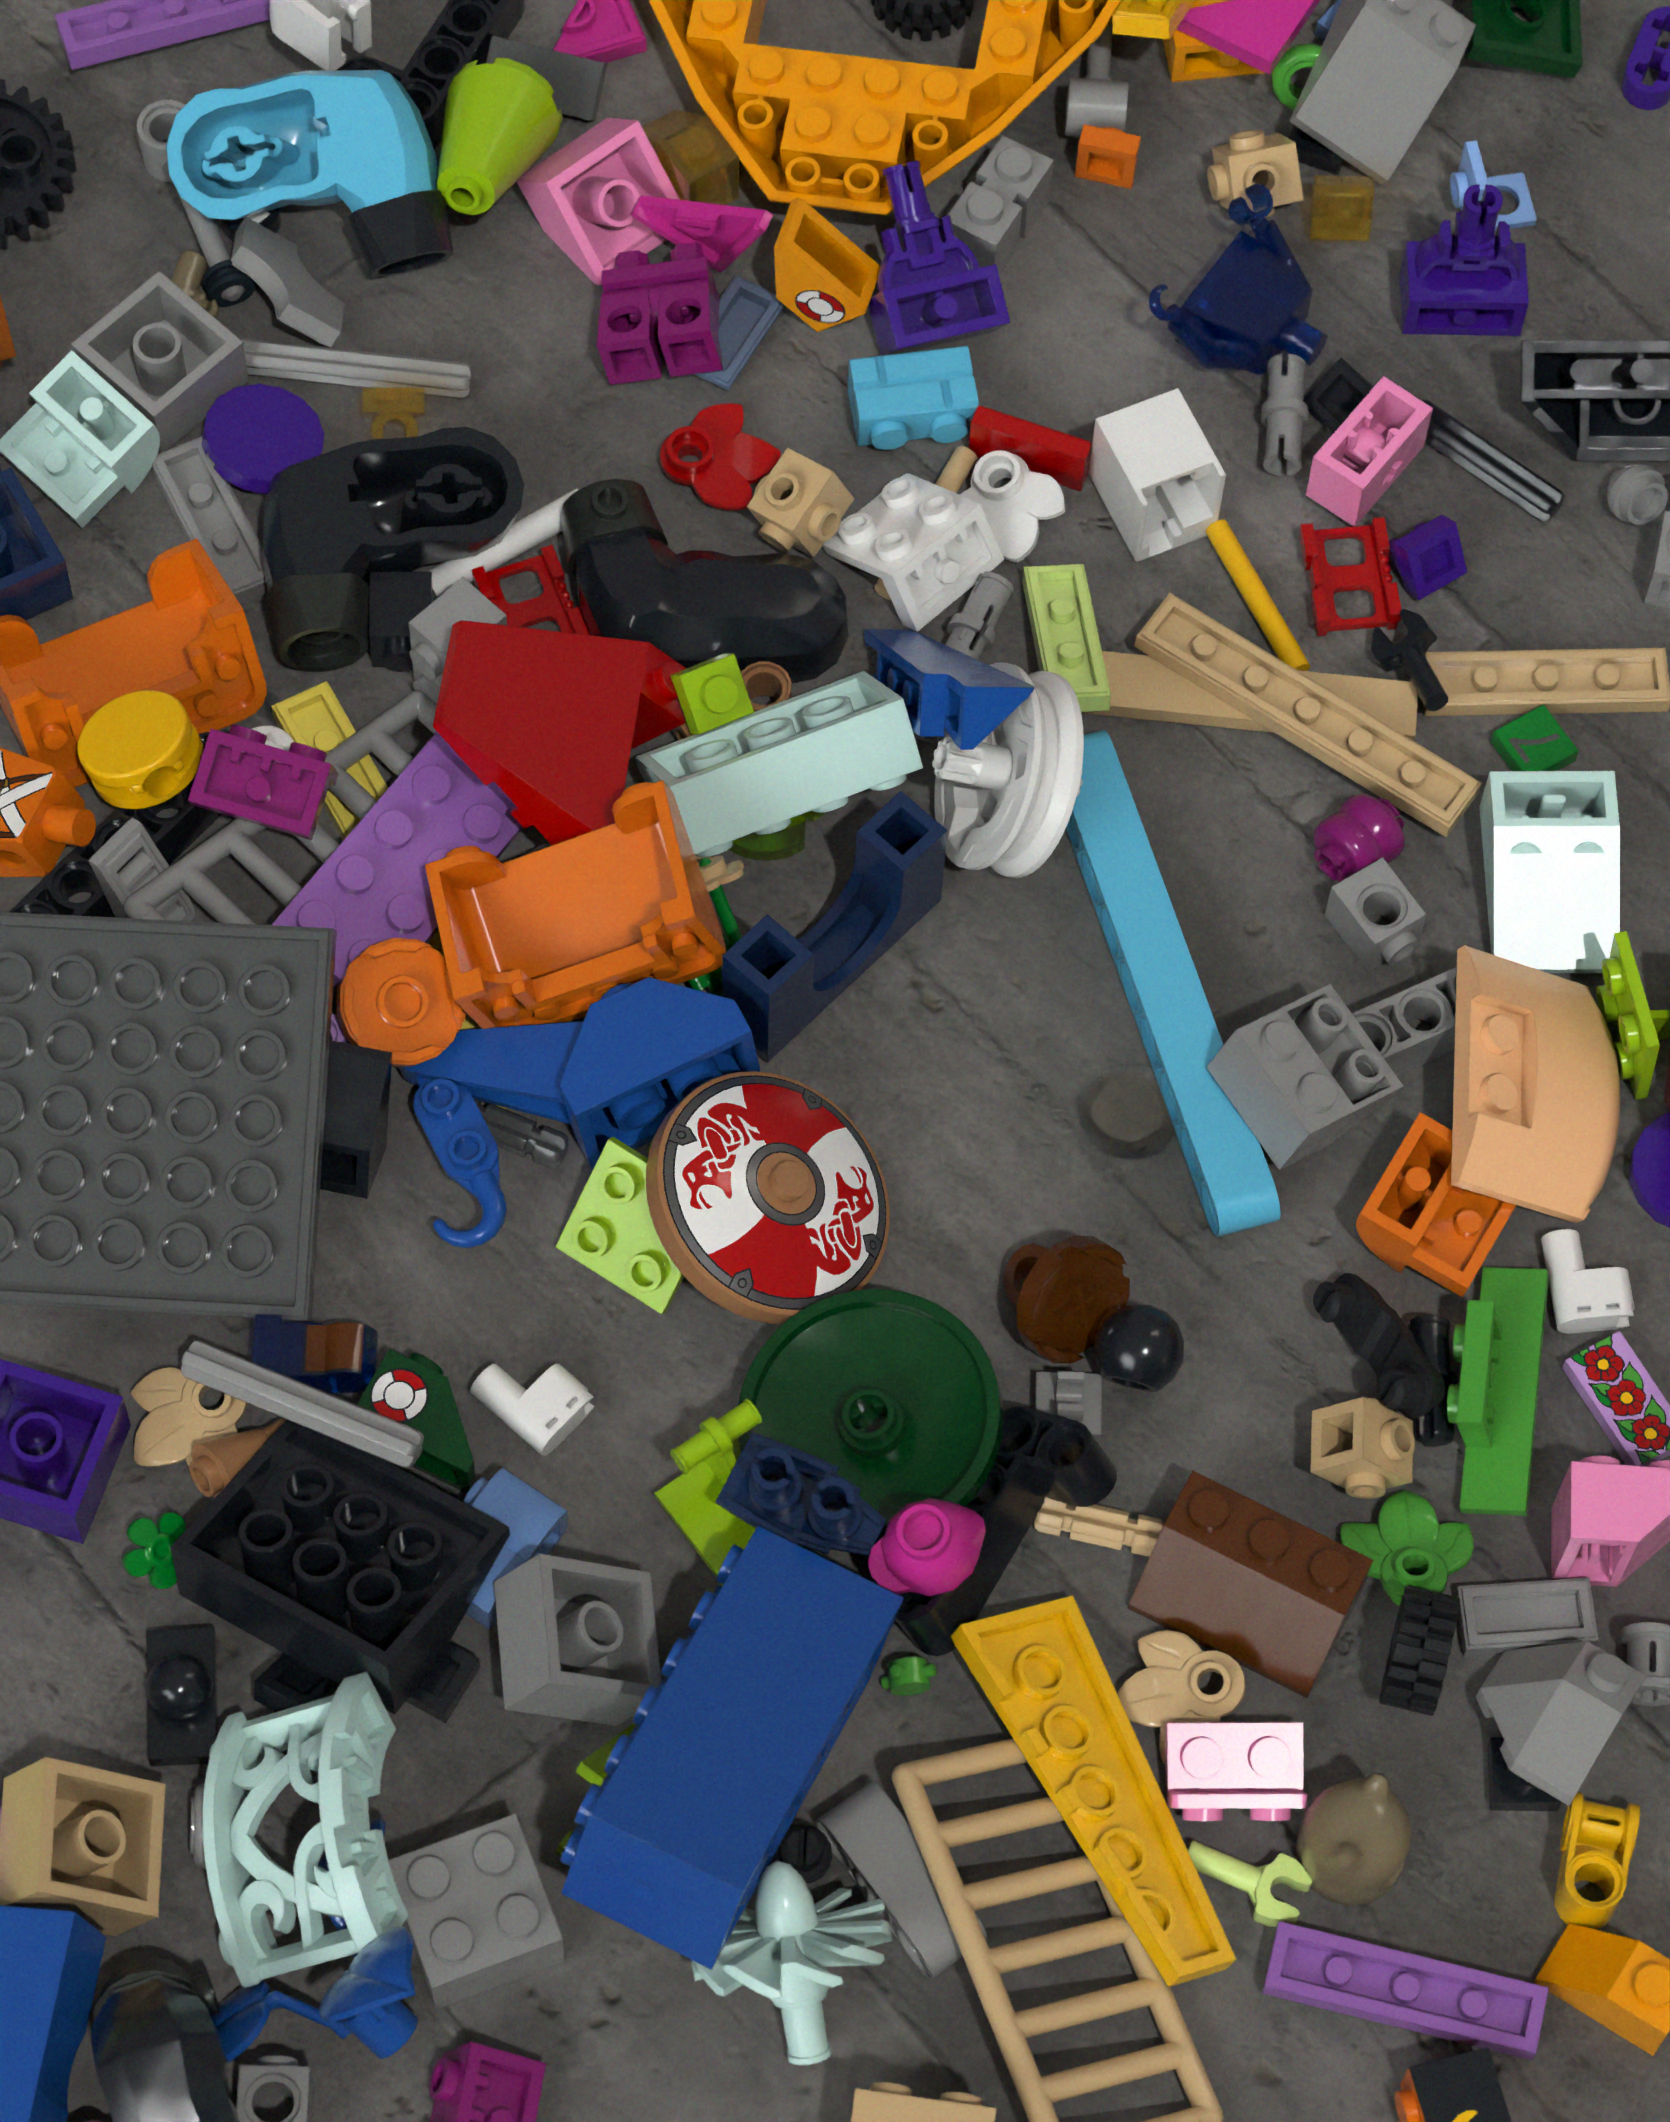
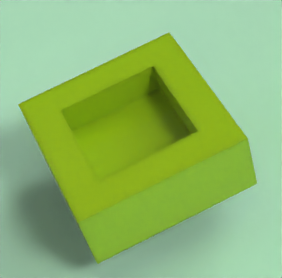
M724 653L670 675L690 734L700 735L754 713L735 654Z

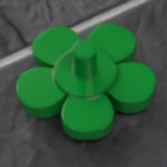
M172 1512L162 1513L158 1517L156 1525L148 1518L140 1517L135 1519L127 1529V1537L134 1545L141 1547L128 1550L124 1554L122 1561L125 1571L134 1577H143L148 1574L150 1585L157 1589H167L174 1586L177 1578L171 1546L185 1532L186 1524L184 1519Z

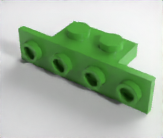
M1483 1267L1480 1301L1468 1300L1466 1323H1457L1455 1325L1453 1337L1454 1360L1456 1363L1462 1364L1460 1384H1450L1447 1415L1449 1423L1457 1424L1465 1445L1460 1498L1461 1513L1527 1516L1549 1281L1548 1269Z

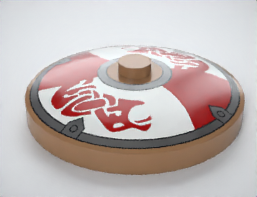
M749 1071L726 1074L700 1085L681 1100L667 1114L653 1138L646 1166V1193L650 1215L657 1235L672 1262L683 1276L697 1290L722 1308L754 1321L784 1324L792 1316L820 1300L845 1292L862 1290L874 1275L884 1255L890 1228V1206L885 1179L871 1146L859 1128L841 1108L815 1089L797 1080L773 1073Z

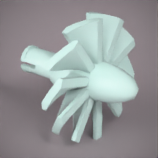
M776 1861L765 1868L760 1878L755 1910L745 1908L713 1969L711 1970L691 1960L695 1981L704 1979L708 1986L720 1996L725 1997L740 1986L745 1985L769 1998L774 2006L781 2008L789 2063L794 2065H811L824 2061L831 2056L822 2000L826 1997L829 1987L843 1984L842 1977L827 1972L826 1967L880 1965L885 1961L884 1954L866 1948L893 1941L891 1928L885 1920L873 1921L885 1910L884 1902L881 1899L833 1911L852 1896L851 1889L839 1888L814 1905L812 1895L802 1876L790 1864Z

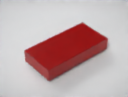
M984 406L977 407L971 421L969 449L976 454L977 458H981L992 451H1007L1021 457L1031 472L1050 475L1059 485L1082 491L1089 471L1092 448L1090 441Z

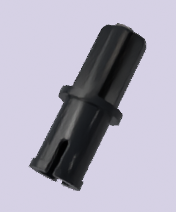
M1418 1316L1412 1318L1407 1327L1414 1335L1415 1342L1442 1376L1445 1384V1395L1437 1406L1423 1416L1414 1419L1415 1438L1418 1442L1423 1443L1425 1447H1438L1452 1443L1455 1436L1454 1423H1449L1447 1415L1450 1384L1458 1383V1375L1451 1370L1448 1331L1450 1329V1322L1443 1316Z

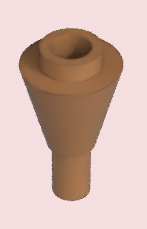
M281 1418L261 1430L253 1429L195 1444L192 1448L193 1461L189 1464V1471L198 1490L207 1497L213 1496L216 1498L287 1419Z

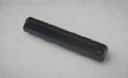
M1422 400L1433 408L1425 442L1539 520L1548 522L1554 517L1562 506L1565 496L1563 491L1431 401Z

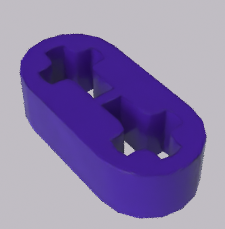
M1668 6L1656 8L1648 13L1626 65L1621 90L1624 98L1638 109H1659L1670 100V42L1667 49L1657 46L1663 31L1670 32V7ZM1649 67L1659 70L1657 80L1653 83V86L1642 83Z

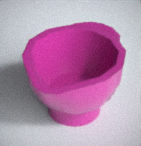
M927 1498L907 1503L889 1520L884 1536L871 1548L868 1566L873 1580L879 1586L895 1594L915 1592L926 1596H933L955 1590L973 1573L986 1533L984 1519L974 1510L939 1499Z

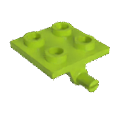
M1627 931L1614 933L1609 958L1602 960L1604 983L1596 987V999L1606 1023L1613 1022L1618 1042L1613 1044L1617 1056L1620 1080L1629 1079L1634 1098L1638 1100L1648 1097L1660 1047L1659 1040L1670 1038V1010L1649 1009Z
M611 1137L607 1140L555 1247L660 1314L667 1312L684 1276L664 1249L650 1215L646 1193V1166L648 1158L615 1137ZM651 1141V1143H650V1145H649V1147H648V1152H649V1150H650L652 1141Z
M749 1399L743 1400L741 1404L717 1420L712 1416L708 1417L699 1424L700 1432L675 1449H671L670 1455L683 1474L655 1492V1499L716 1578L733 1544L745 1549L756 1530L715 1503L741 1455L738 1437L757 1424L762 1423L760 1413Z

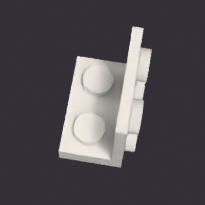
M909 473L889 482L882 492L857 513L842 520L835 535L822 545L827 555L881 578L902 625L916 632L975 585L980 573L992 571L1005 560L979 502Z

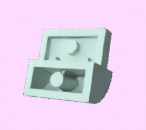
M71 350L29 393L36 403L0 439V454L76 524L83 528L122 487L132 494L141 484L157 457L160 446V434L156 426Z

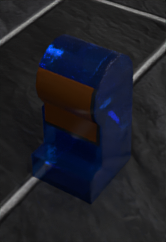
M255 1315L253 1363L326 1393L363 1392L376 1372L378 1332L368 1325L352 1322L323 1325V1323L283 1322L282 1315Z

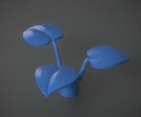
M380 1816L370 1822V1831L374 1829L382 1830L384 1837L386 1821ZM324 1853L319 1859L318 1866L326 1869L328 1872L329 1867L326 1854ZM328 1915L337 1931L348 1928L344 1918ZM404 1927L393 1928L371 1941L359 1953L353 1954L354 1960L350 1965V1969L344 1972L342 1977L329 1988L320 2003L319 2009L279 1991L269 1993L270 1986L264 1980H261L258 1985L247 1988L241 1987L219 2004L220 2013L211 2016L219 2031L227 2062L229 2063L253 2043L266 2024L270 2011L277 2008L287 2009L328 2027L341 2039H344L352 2032L379 2059H385L393 2055L409 2040L418 2024L417 2016L400 2001L401 1999L415 1996L411 1972L413 1937L411 1933Z

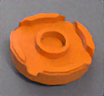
M391 938L367 947L347 965L337 987L336 1014L345 1037L352 1045L391 1052L392 1067H412L436 1058L454 1041L466 1015V1012L454 1001L445 957L439 951L431 948L433 946L418 939Z

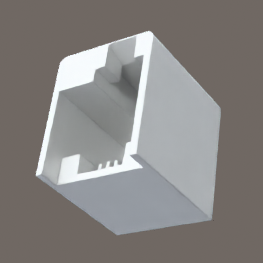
M1178 388L1095 419L1088 474L1134 560L1141 561L1207 536L1205 530L1210 524L1217 521L1219 517L1226 474Z

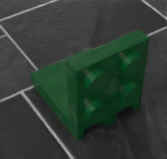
M1463 0L1464 17L1476 25L1465 50V59L1573 79L1583 66L1580 0ZM1511 7L1524 9L1526 15L1534 22L1520 20L1514 15Z

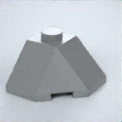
M1588 1641L1505 1650L1479 1689L1476 1699L1485 1718L1495 1719L1504 1738L1500 1751L1509 1771L1570 1806L1619 1726L1646 1675Z

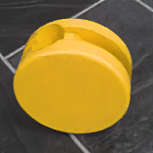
M156 690L131 692L117 697L102 706L90 717L83 727L77 746L79 760L91 778L100 797L110 805L122 809L149 808L176 796L196 776L204 751L202 740L191 723V719L182 703L174 696Z

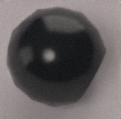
M1152 1305L1124 1306L1106 1317L1095 1336V1359L1100 1374L1104 1379L1136 1390L1158 1392L1174 1380L1183 1364L1184 1340L1179 1325L1167 1312Z

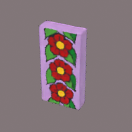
M1620 1331L1565 1360L1562 1370L1626 1465L1647 1467L1648 1464L1660 1461L1670 1455V1404Z

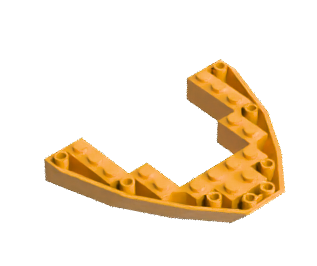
M649 0L696 101L769 201L790 204L793 199L801 197L813 207L887 215L893 211L886 178L883 176V169L899 164L906 166L907 162L920 161V171L924 187H927L997 137L1112 24V14L1122 0H988L975 70L757 45L767 0Z

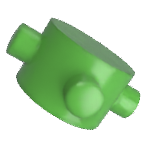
M922 1657L900 1658L887 1665L889 1675L881 1678V1684L885 1690L890 1689L894 1695L910 1696L920 1694L931 1688L930 1677L937 1675V1668L934 1663L928 1664L927 1660Z

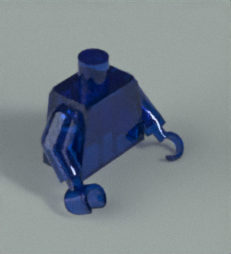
M1254 184L1245 189L1246 196L1253 205V211L1248 207L1243 197L1233 199L1228 208L1229 216L1235 223L1240 225L1249 224L1252 230L1249 234L1242 230L1239 232L1182 306L1179 308L1176 304H1173L1166 311L1162 308L1160 296L1163 290L1168 289L1165 284L1155 286L1149 296V307L1153 316L1161 321H1169L1168 329L1175 336V341L1183 345L1200 365L1206 369L1246 370L1256 375L1265 374L1268 371V361L1272 357L1281 354L1283 350L1289 354L1300 356L1307 365H1311L1320 355L1328 338L1327 334L1305 322L1308 317L1313 290L1275 220L1266 219V216L1269 215L1273 207V197L1270 191L1261 184Z

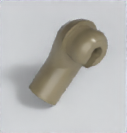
M184 251L179 257L171 281L216 319L219 312L218 303L215 299L209 302L205 297L206 294L199 290L202 277L208 267L206 258L196 252Z

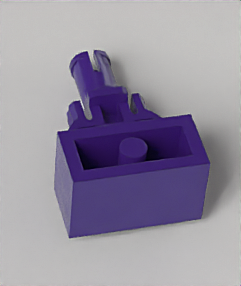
M920 161L907 162L906 166L899 164L882 170L883 176L886 178L897 223L894 224V228L881 232L886 255L879 268L878 293L871 297L868 304L880 356L905 353L994 332L1011 323L997 265L994 264L980 268L970 248L955 237L950 215L938 219V217H935L934 212L931 213L920 171Z
M1480 184L1472 185L1466 190L1463 199V209L1456 213L1455 230L1452 235L1451 220H1444L1440 224L1437 234L1422 241L1406 242L1399 274L1402 334L1521 335L1529 305L1525 243H1514L1510 238L1511 232L1509 231L1510 226L1505 221H1498L1496 234L1494 235L1498 214L1503 203L1502 193L1497 187L1486 184L1481 201H1478Z

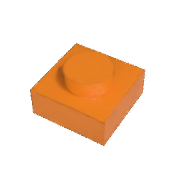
M1084 124L1078 144L1075 177L1132 189L1137 171L1141 136L1128 134L1113 127L1100 128Z

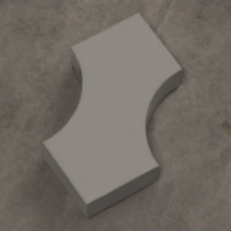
M245 217L235 233L231 256L232 265L252 278L265 291L275 307L277 320L322 345L331 347L342 330L345 302L324 289L309 274L300 260L298 245Z

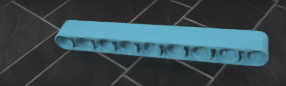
M1104 729L1084 734L1083 773L1081 776L1083 785L1080 787L1079 796L1076 797L1066 830L1208 1224L1213 1234L1218 1238L1279 1221L1281 1215L1280 1202L1261 1145L1207 1069L1209 1063L1223 1047V1042L1112 740Z

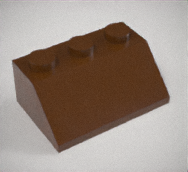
M1192 1471L1163 1525L1130 1599L1128 1609L1172 1631L1188 1635L1194 1642L1209 1650L1224 1652L1233 1657L1239 1665L1308 1698L1365 1586L1373 1559L1212 1479Z

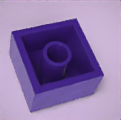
M0 1359V1518L84 1544L131 1427L124 1398Z

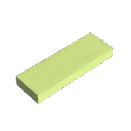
M1084 564L1024 567L1022 584L1039 671L1052 672L1064 677L1076 694L1081 712L1109 711L1111 693Z

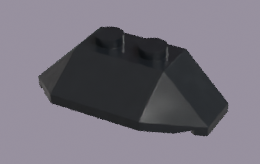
M1521 340L1520 402L1574 461H1670V340Z

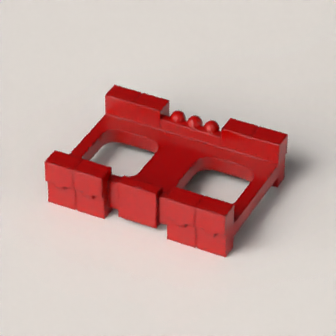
M1385 517L1372 518L1371 525L1314 530L1313 523L1301 524L1299 530L1305 571H1310L1311 606L1317 636H1327V632L1375 627H1386V630L1397 629L1398 621H1401L1400 611L1402 609L1397 582L1392 583L1391 567L1388 565L1389 557L1387 555H1389L1390 544ZM1357 538L1362 543L1365 562L1359 565L1332 566L1327 561L1324 543L1334 539ZM1365 590L1371 594L1375 612L1373 616L1343 619L1337 615L1333 597L1335 593Z
M552 544L542 547L541 555L501 568L485 572L483 566L471 569L476 589L506 614L507 626L526 628L545 621H553L557 624L560 632L590 635L579 608H574V603L570 600V593L566 591V584L563 582L565 581V574ZM525 571L534 572L539 579L543 593L538 597L512 604L507 602L499 582L503 578Z

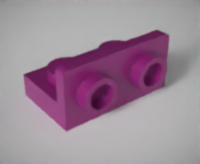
M231 725L229 733L210 729L188 798L189 803L197 807L312 840L329 785L335 786L339 775L332 764L325 762L327 753L295 742H291L289 751L265 745L267 739L265 734L243 726Z
M469 2042L446 2051L443 2057L437 2061L430 2078L429 2095L434 2099L430 2122H536L546 2063L474 2042Z

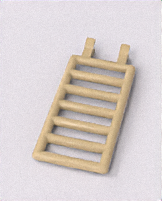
M1010 1738L922 1758L896 1766L892 1773V1782L1029 2122H1059L1052 2105L1054 2102L1176 2070L1191 2108L1141 2122H1223L1222 2109L1171 1987H1168L1086 1855L963 1885L949 1848L1064 1821L1051 1798L1044 1797L938 1822L924 1786L1027 1763L1026 1758L1014 1739ZM1097 1881L1112 1916L1111 1918L989 1948L974 1911ZM1123 1943L1137 1976V1981L1017 2012L1014 2011L1000 1974ZM1143 2007H1150L1165 2044L1045 2076L1040 2075L1026 2038Z

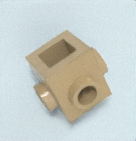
M1249 130L1230 135V144L1212 147L1214 165L1208 166L1207 169L1211 195L1215 201L1219 200L1220 205L1236 215L1240 214L1241 219L1255 220L1266 218L1275 214L1274 206L1304 200L1296 142L1280 133L1264 136V131Z
M787 448L770 474L766 475L758 483L754 497L747 505V508L762 525L758 533L769 544L785 553H789L791 548L794 547L814 558L825 541L831 539L837 532L841 518L853 502L854 497L832 470Z
M1366 1397L1312 1410L1310 1473L1345 1488L1347 1495L1360 1499L1378 1498L1385 1494V1489L1412 1483L1413 1453L1415 1450L1413 1420L1388 1409L1381 1400Z

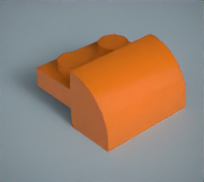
M1420 1112L1356 1220V1229L1365 1245L1380 1260L1397 1272L1402 1273L1407 1265L1463 1298L1516 1205L1451 1185L1452 1130Z

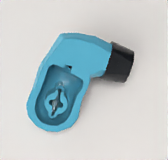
M346 70L288 73L242 87L219 88L197 94L175 116L166 144L169 175L181 198L207 218L236 220L290 204L317 206L343 201L352 212L348 219L372 276H392L419 270L448 259L454 254L447 204L441 191L437 189L438 166L436 153L419 109L403 85L388 72L383 70Z

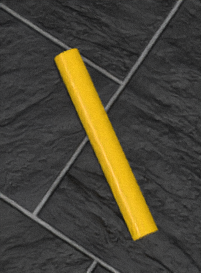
M1225 519L1213 522L1207 527L1205 533L1276 656L1296 670L1308 671L1311 666L1228 522Z

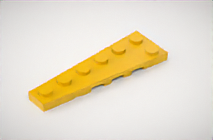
M1073 1595L961 1624L951 1635L954 1645L1168 1987L1226 1970L1237 1959Z

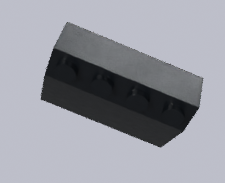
M286 1420L171 1546L179 1594L338 1684H341L344 1678L367 1671L386 1710L395 1715L436 1667L508 1540L510 1530L507 1525L379 1457Z

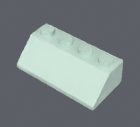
M865 671L758 710L700 735L694 734L635 757L645 782L655 783L663 780L673 792L694 854L700 857L714 856L725 852L732 847V840L753 832L759 835L778 832L790 825V818L811 810L817 813L836 810L848 803V796L870 788L874 791H881L896 787L906 780V774L923 768L904 699Z

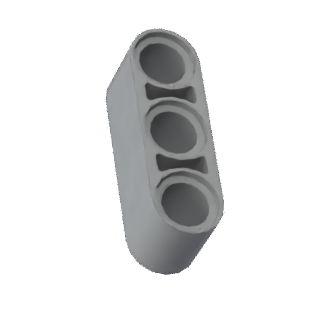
M1457 967L1352 1013L1396 1076L1455 1050ZM1421 1019L1427 1022L1433 1029L1427 1031L1416 1030L1410 1027L1406 1021Z
M871 1781L815 1820L818 1830L823 1832L831 1843L832 1854L866 1900L869 1902L881 1899L884 1902L885 1910L879 1915L880 1919L889 1923L891 1934L925 1977L931 1980L963 1957L911 1826L877 1783ZM976 1915L982 1932L984 1934V1937L986 1940H988L986 1931L978 1916Z

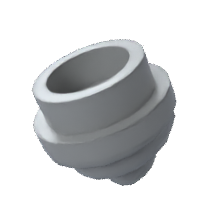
M1644 464L1629 465L1617 469L1611 474L1607 498L1611 512L1618 519L1636 525H1643L1653 521L1664 510L1668 501V491L1665 487L1663 476L1656 469Z

